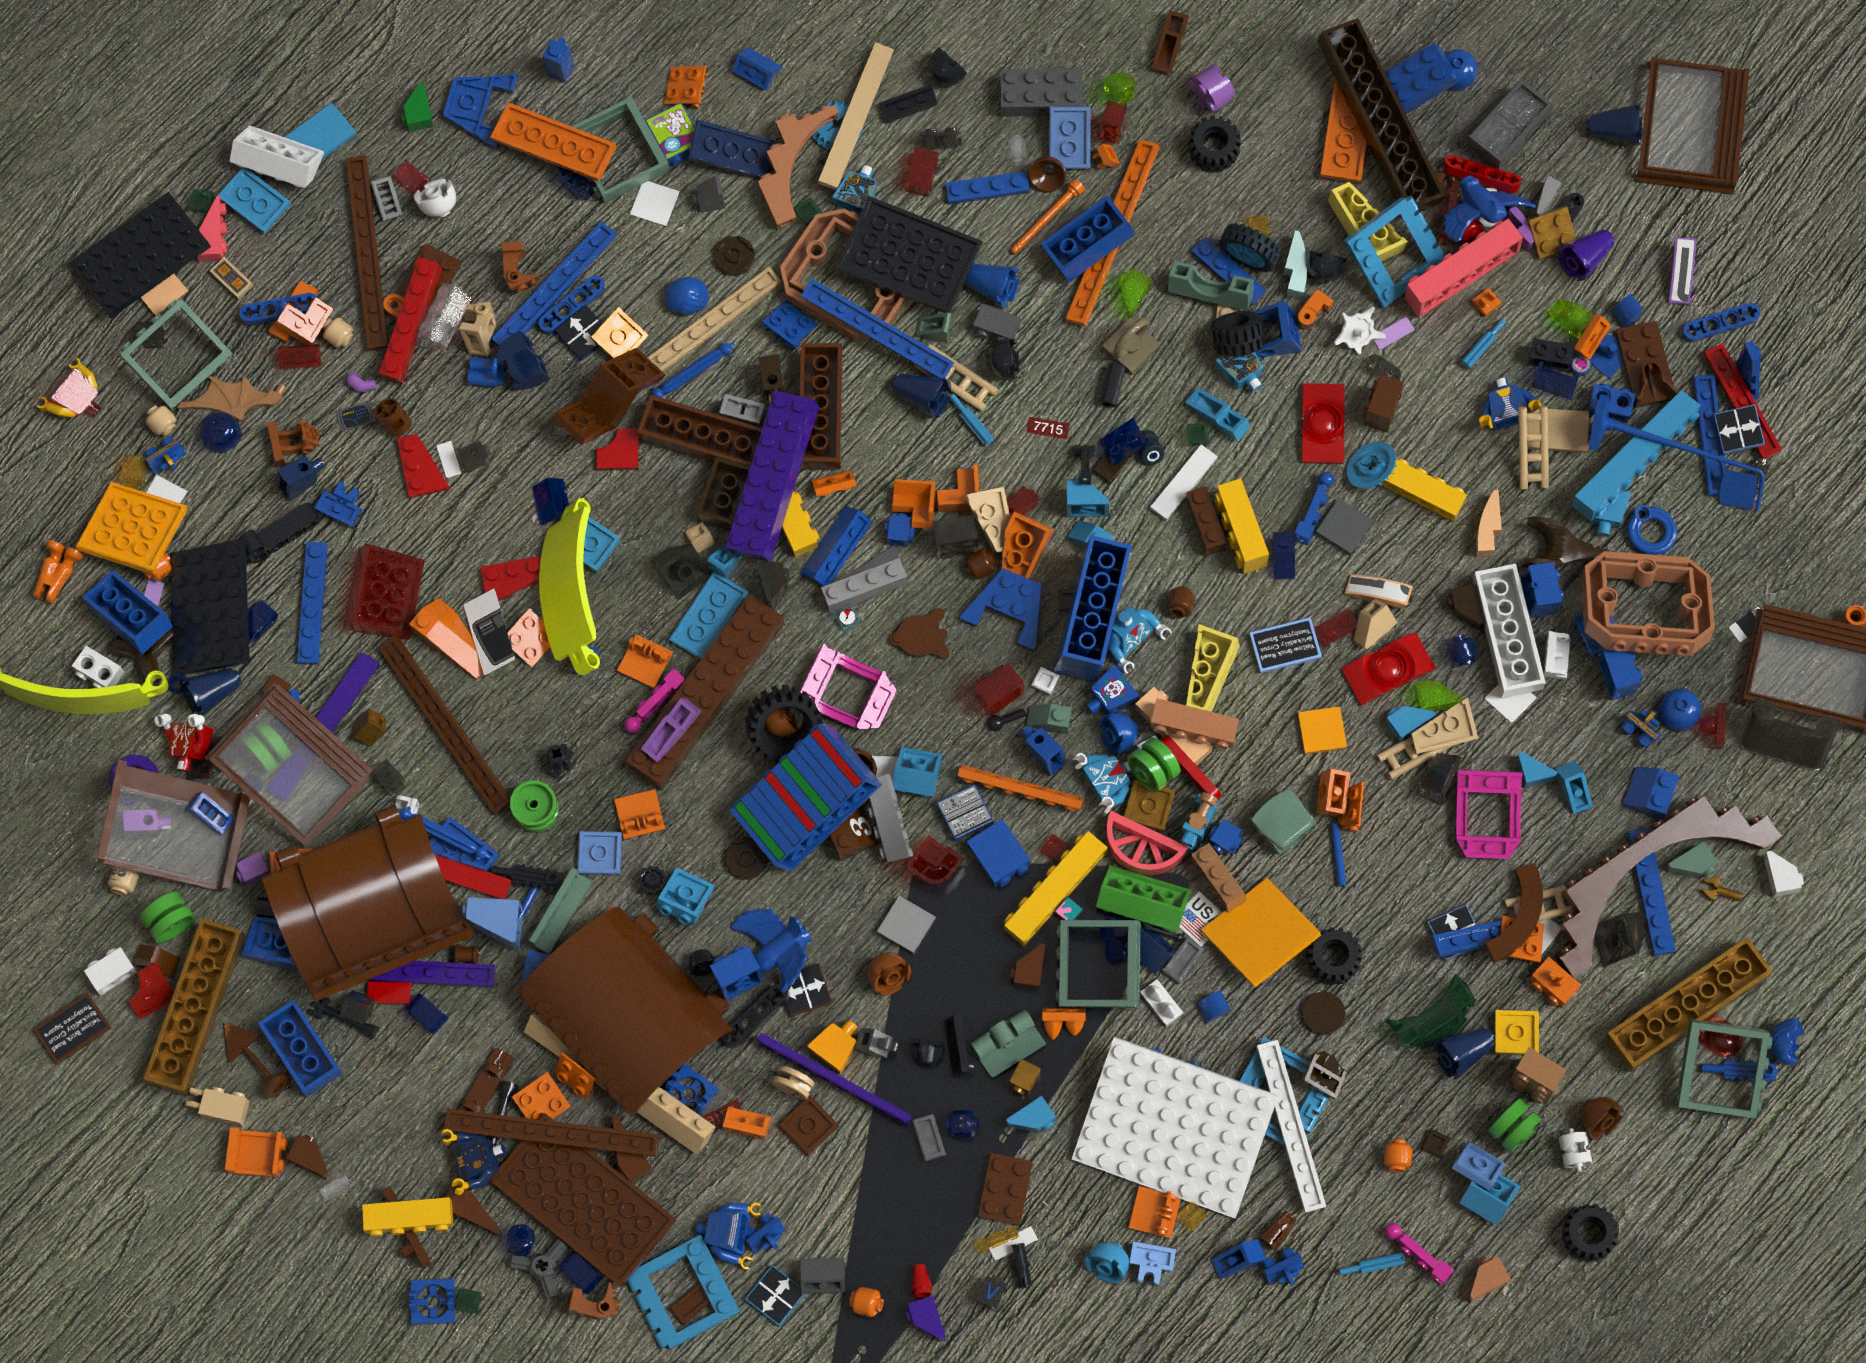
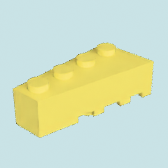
M1350 182L1333 189L1328 198L1329 204L1349 236L1380 213L1367 203L1368 200ZM1387 223L1368 238L1381 262L1403 252L1408 242L1395 231V228L1390 223Z
M1199 624L1186 706L1212 712L1239 650L1238 638Z

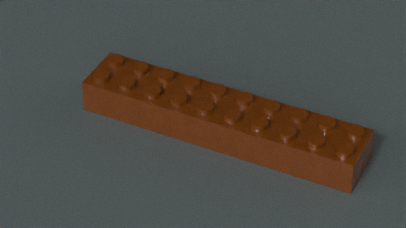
M749 594L626 759L627 767L660 790H663L785 625L784 617ZM680 698H687L702 712L676 744L656 762L641 748L665 715H669Z

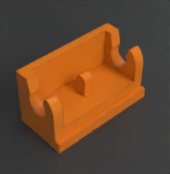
M729 1106L723 1123V1129L766 1140L771 1116Z

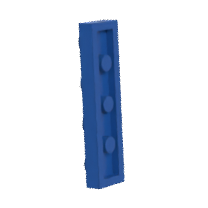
M1027 171L946 183L949 205L1030 193Z
M1207 237L1191 252L1223 282L1230 280L1234 275L1253 279ZM1254 280L1251 307L1266 293V289L1256 280Z
M1502 920L1433 935L1431 941L1437 957L1440 958L1485 948V942L1500 935Z

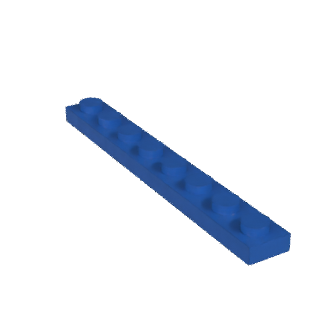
M601 221L491 338L492 342L500 347L503 341L519 331L526 334L617 237V233Z
M812 278L801 295L803 299L937 378H946L954 365L953 361Z

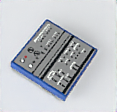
M975 784L937 802V806L955 841L994 823Z

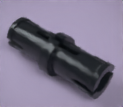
M1025 1243L1011 1245L1015 1262L1013 1268L1017 1273L1019 1289L1032 1287L1029 1267L1031 1266L1030 1262L1027 1261Z

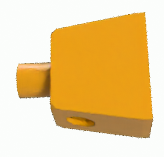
M847 1020L842 1028H839L834 1023L830 1024L807 1046L808 1051L841 1075L855 1050L857 1041L851 1036L858 1028L857 1025L850 1020Z

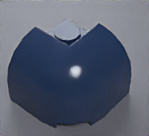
M521 331L503 341L499 347L497 359L498 363L506 369L514 388L529 389L550 380L541 355L538 356L531 347L533 342Z

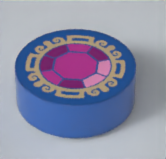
M1580 354L1574 356L1570 367L1571 371L1578 376L1588 374L1592 366L1591 359L1588 360Z

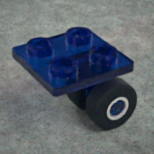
M1134 418L1124 422L1099 441L1112 466L1117 465L1137 450H1139L1141 461L1146 465L1158 464L1165 455L1157 435L1151 430L1141 431Z

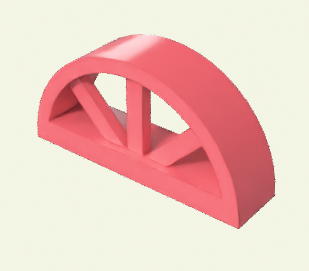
M1113 811L1109 814L1106 828L1107 845L1113 858L1128 871L1145 876L1163 874L1176 867L1187 854V846ZM1112 827L1130 836L1114 841ZM1141 840L1132 860L1125 856L1118 848ZM1147 844L1151 848L1156 864L1138 863ZM1158 849L1173 855V857L1163 862Z

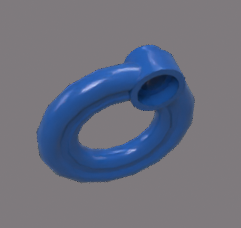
M1640 505L1635 509L1628 523V536L1631 544L1638 551L1644 554L1659 555L1667 552L1673 546L1677 538V527L1674 519L1668 512L1657 507ZM1643 512L1645 518H1640L1638 513ZM1649 519L1659 521L1664 527V537L1657 543L1645 541L1640 534L1642 523L1647 522Z

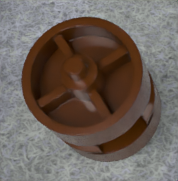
M387 398L381 401L375 408V417L390 436H402L410 429L412 420L396 399Z

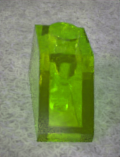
M1123 71L1117 74L1113 73L1106 78L1104 90L1118 108L1135 98L1136 81L1134 78Z
M1130 267L1127 273L1124 272L1118 282L1120 283V294L1127 318L1134 316L1152 285L1151 278Z
M1559 299L1547 313V316L1578 339L1581 338L1589 322L1594 317L1592 313L1580 304Z
M1423 680L1415 687L1419 709L1434 712L1446 710L1463 700L1462 696L1438 681Z

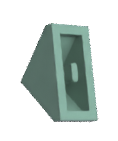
M946 312L920 317L916 336L947 343L951 328V313Z

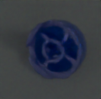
M216 411L204 417L200 424L199 434L202 443L208 450L213 453L223 454L237 447L241 440L242 431L239 422L233 415L224 411Z

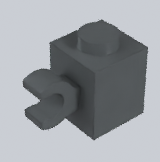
M860 1028L855 1049L872 1057L887 1058L889 1051H896L898 1043L892 1042L893 1037L876 1029Z

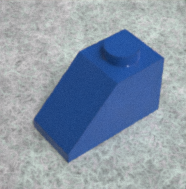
M1258 1239L1241 1243L1212 1259L1220 1279L1249 1269L1266 1260Z

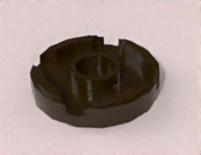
M742 236L725 237L715 247V264L726 275H743L754 264L755 254L753 246Z
M743 837L737 839L726 851L725 862L729 872L741 880L757 878L764 872L767 866L768 857L752 838Z
M1318 992L1311 995L1305 1002L1302 1013L1303 1021L1306 1027L1313 1033L1330 1035L1342 1026L1345 1019V1007L1336 995L1329 992Z

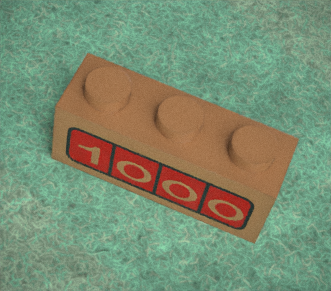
M1210 843L1191 854L1194 865L1228 913L1246 902L1245 892Z

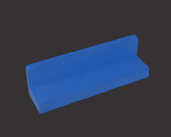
M844 507L801 571V575L812 578L820 587L831 584L872 521L860 510Z

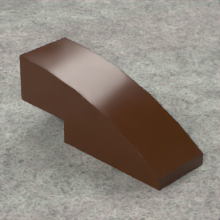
M1169 10L1152 69L1172 74L1188 25L1189 15Z

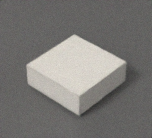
M1040 667L1031 687L1051 695L1060 675Z

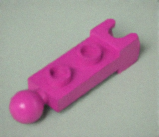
M673 669L664 678V684L662 686L658 685L653 690L652 696L648 700H643L638 705L637 715L626 719L625 729L630 733L639 731L641 722L644 723L673 693L676 694L686 679Z
M1389 1223L1386 1226L1385 1235L1387 1238L1399 1241L1400 1250L1407 1256L1412 1255L1418 1260L1416 1263L1425 1271L1429 1269L1431 1271L1430 1276L1440 1285H1443L1454 1269L1443 1260L1438 1262L1407 1234H1403L1401 1227L1397 1223Z

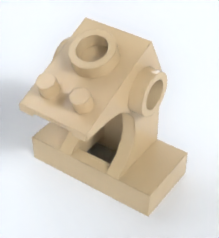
M482 302L461 306L460 309L465 321L475 322L474 324L462 322L459 328L469 354L488 357L491 351L489 341L496 327L495 313L491 303Z

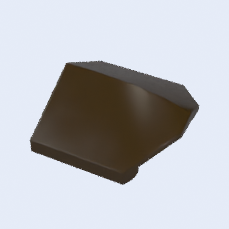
M1322 1051L1312 1054L1302 1081L1311 1090L1337 1099L1347 1072L1340 1066L1334 1056Z

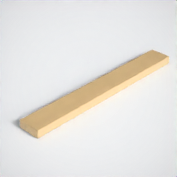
M875 42L822 170L818 184L834 190L838 189L894 49Z
M767 267L647 358L662 372H665L780 286L782 281L770 267Z

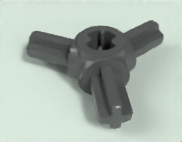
M559 1239L546 1254L542 1252L540 1256L534 1255L533 1258L514 1255L511 1259V1268L530 1271V1275H534L537 1281H541L546 1298H554L558 1295L553 1279L555 1275L554 1268L557 1266L555 1262L566 1251L568 1246ZM542 1262H544L545 1265H548V1267H545L546 1270L543 1272L540 1269H537V1267H540L539 1264Z

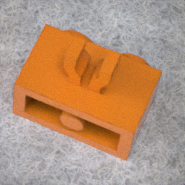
M1550 957L1540 965L1530 978L1532 981L1531 985L1537 991H1543L1548 995V1000L1553 1005H1559L1562 1008L1581 987L1578 981Z

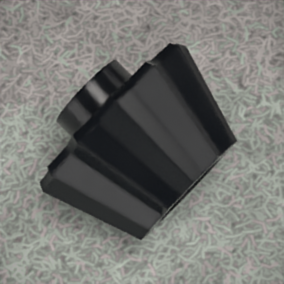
M650 865L648 868H643L642 873L638 874L640 878L638 883L646 893L652 892L655 894L657 891H662L663 886L666 885L665 880L667 876L664 875V870L659 869L658 866L653 867Z
M700 949L692 953L689 962L691 975L706 976L712 972L710 965L713 964L712 962L716 958L709 950Z

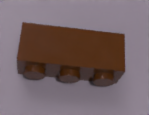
M1204 486L1186 492V502L1205 555L1209 556L1225 551L1227 542L1207 487Z

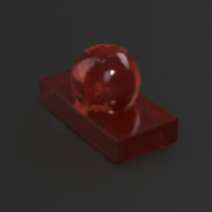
M1717 703L1715 716L1707 715L1702 717L1699 721V729L1704 735H1714V749H1722L1725 744L1726 704Z

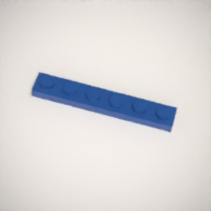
M306 542L297 655L298 664L319 665L328 555L327 542Z
M1650 828L1629 831L1630 844L1635 842L1634 837L1643 831L1648 833ZM1654 852L1635 865V871L1653 956L1675 953L1676 950Z

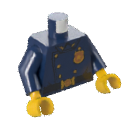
M449 1129L441 1132V1135H448L450 1137L448 1140L442 1139L441 1142L444 1145L455 1141L452 1145L460 1179H455L452 1182V1186H461V1188L455 1189V1194L461 1195L464 1189L473 1190L485 1187L494 1176V1173L499 1170L497 1159L507 1155L505 1146L502 1143L494 1146L493 1142L486 1139L483 1135L463 1132L453 1134Z

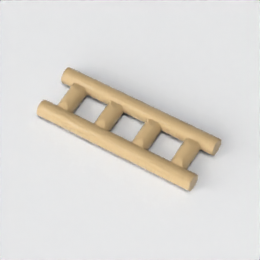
M930 344L929 348L954 362L945 379L948 380L954 370L965 376L958 386L951 382V392L983 412L987 406L982 402L988 393L995 396L998 388ZM914 366L927 376L936 377L931 373L925 371L924 369L920 368L919 366ZM971 381L981 387V390L975 397L965 391Z
M1539 406V413H1527V407H1518L1520 489H1528V482L1541 481V488H1548V406ZM1540 421V433H1527V422ZM1540 441V453L1528 454L1527 442ZM1540 461V473L1528 474V462Z
M1410 736L1377 755V758L1380 762L1387 759L1393 769L1388 772V776L1393 780L1454 745L1418 755L1415 754ZM1405 749L1411 760L1400 766L1394 755Z
M1564 885L1543 890V899L1554 896L1558 908L1545 911L1544 905H1542L1538 922L1564 916L1570 912L1575 913L1570 905L1566 906L1563 894L1561 893L1566 889ZM1521 897L1505 899L1506 908L1513 906L1517 916Z

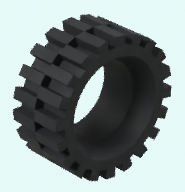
M782 685V690H778L777 686H773L770 693L764 690L760 692L762 698L758 699L755 697L752 700L754 707L749 706L747 710L749 716H746L745 719L747 724L746 730L753 748L756 749L760 757L763 755L766 761L771 762L773 758L776 765L783 755L789 754L794 749V745L799 740L804 739L810 734L809 731L812 727L820 723L823 724L822 717L813 698H810L804 690L801 693L799 687L793 686L792 691L788 685ZM779 708H793L803 715L800 729L788 738H773L764 731L766 719L773 711Z

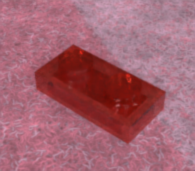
M320 344L278 347L280 369L322 365Z
M1349 608L1314 628V631L1323 647L1326 648L1354 632L1357 628L1358 620Z

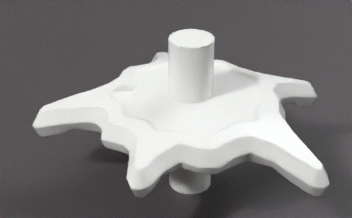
M1371 307L1364 313H1356L1353 316L1342 313L1344 325L1340 335L1334 341V345L1345 342L1348 348H1354L1356 353L1360 355L1362 347L1367 345L1371 339H1385L1386 335L1376 331L1373 328L1374 321L1370 319L1375 308Z

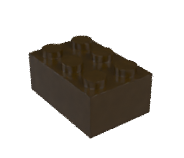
M720 457L715 458L696 512L698 521L731 531L750 466Z

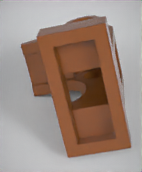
M523 242L501 243L504 278L512 292H522L528 289L527 285L530 284L532 287L536 286V281L540 280L538 275H524L518 271V262L522 257H526V248Z
M299 420L296 429L290 431H279L275 421L267 423L274 458L278 468L286 465L284 456L301 452L304 454L314 451V448L320 446L318 439L320 437L319 431L308 422ZM301 437L302 443L294 446L290 445L289 439Z
M609 1282L606 1285L604 1297L599 1302L586 1300L582 1294V1289L573 1288L569 1292L565 1314H575L597 1320L614 1317L616 1311H619L618 1299L613 1298V1294L617 1292L616 1287L612 1288ZM601 1306H604L606 1311L601 1310Z

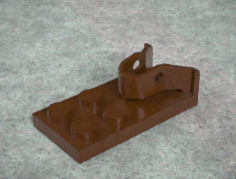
M1657 321L1616 329L1615 332L1630 391L1635 393V408L1671 401L1678 394V388L1675 389L1673 386Z

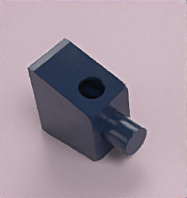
M302 456L277 470V486L290 502L317 482V472L324 469L325 465L319 457L310 462L306 456Z

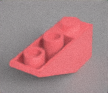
M216 196L199 229L211 245L208 250L197 257L199 262L220 261L224 254L227 253V242L224 241V234H227L226 222H223V215H226L227 210L226 203L222 202L220 196Z

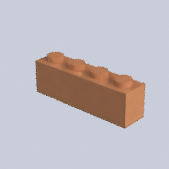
M1157 698L1150 728H1154L1153 730L1158 733L1170 732L1174 733V736L1186 739V737H1190L1201 744L1209 742L1215 744L1218 748L1228 749V747H1233L1239 719Z

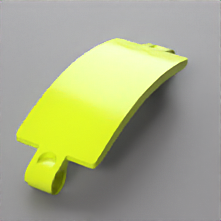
M579 498L566 506L561 520L547 530L539 573L540 603L552 653L558 661L569 656L575 671L579 675H586L600 665L597 654L586 646L596 640V629L588 603L583 570L584 540L590 513V505L584 498Z
M0 668V688L7 695L37 707L71 714H107L141 708L150 705L149 698L165 693L169 687L166 677L160 671L150 672L142 687L140 684L128 683L94 689H62L14 678L3 674ZM162 679V683L159 686H153L155 680Z

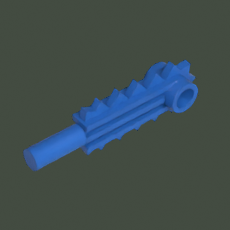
M1734 1058L1732 1060L1726 1059L1724 1065L1702 1063V1072L1724 1073L1726 1080L1730 1078L1733 1081L1738 1077L1741 1082L1744 1078L1751 1082L1755 1075L1756 1064L1751 1059L1747 1063L1743 1059L1738 1063ZM1770 1061L1767 1071L1764 1070L1763 1079H1765L1766 1083L1770 1080L1776 1081V1075L1780 1073L1776 1069L1777 1064H1771Z

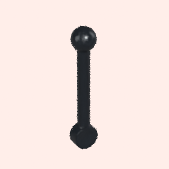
M1144 923L1142 926L1145 931L1151 930L1175 938L1178 942L1183 940L1181 933L1174 934L1152 927L1149 923Z

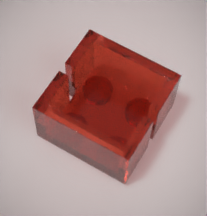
M1009 663L1005 666L1000 665L994 669L993 675L988 678L983 677L976 683L975 699L988 716L991 717L1024 694V681Z

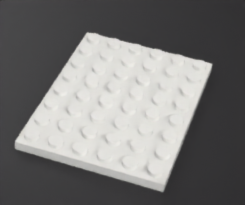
M1114 1036L1072 1160L1163 1193L1167 1191L1174 1192V1197L1236 1218L1279 1095Z

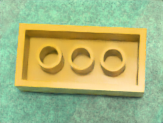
M1242 479L1218 485L1217 493L1214 494V505L1216 511L1221 512L1222 519L1220 520L1223 530L1228 531L1229 538L1227 540L1231 550H1235L1236 557L1234 559L1237 568H1241L1243 574L1267 567L1269 553Z

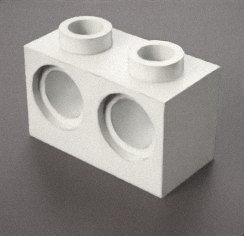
M88 646L84 647L72 665L76 672L75 675L83 681H86V679L92 681V686L95 688L115 686L124 673L121 666ZM87 662H93L90 669H84V665ZM109 672V678L106 680H102L101 676L104 673Z

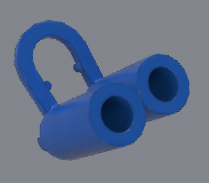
M471 357L468 385L503 386L504 378L507 376L506 369L498 363L497 357H494V359Z

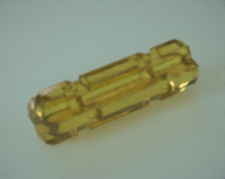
M1011 1226L1006 1228L1007 1231L1005 1232L1002 1230L987 1236L988 1239L982 1238L978 1240L977 1246L979 1251L983 1253L988 1251L989 1247L995 1248L1007 1243L1008 1239L1012 1241L1018 1238L1019 1234L1016 1227Z

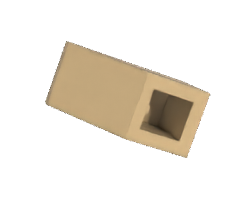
M1375 598L1360 611L1354 637L1356 644L1368 649L1398 623L1385 603Z

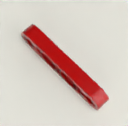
M1454 155L1447 156L1442 166L1443 171L1449 175L1462 179L1472 176L1479 180V184L1508 193L1518 192L1522 182L1521 178L1514 173ZM1469 169H1470V170H1474V171H1476L1477 173H1473V172H1470V171H1468V170H1469Z
M1165 735L1160 741L1170 749L1178 761L1180 769L1201 792L1215 796L1217 799L1222 797L1218 788L1170 736Z

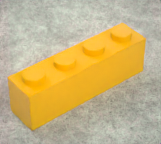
M1398 458L1396 461L1397 467L1393 468L1394 474H1390L1388 476L1389 480H1384L1382 486L1454 522L1466 501L1467 494L1461 488L1451 487L1439 477L1433 478L1427 475L1425 470L1418 467L1415 469L1409 466L1407 461Z
M793 491L782 530L794 556L798 557L818 547L817 540H820L816 529H811L809 525L811 519L807 510L803 511L800 506L803 502L799 493H794Z
M449 1197L362 1205L363 1229L370 1237L383 1236L385 1232H391V1235H402L404 1231L413 1230V1233H425L426 1229L434 1228L435 1231L440 1232L447 1231L448 1227H453L452 1200Z

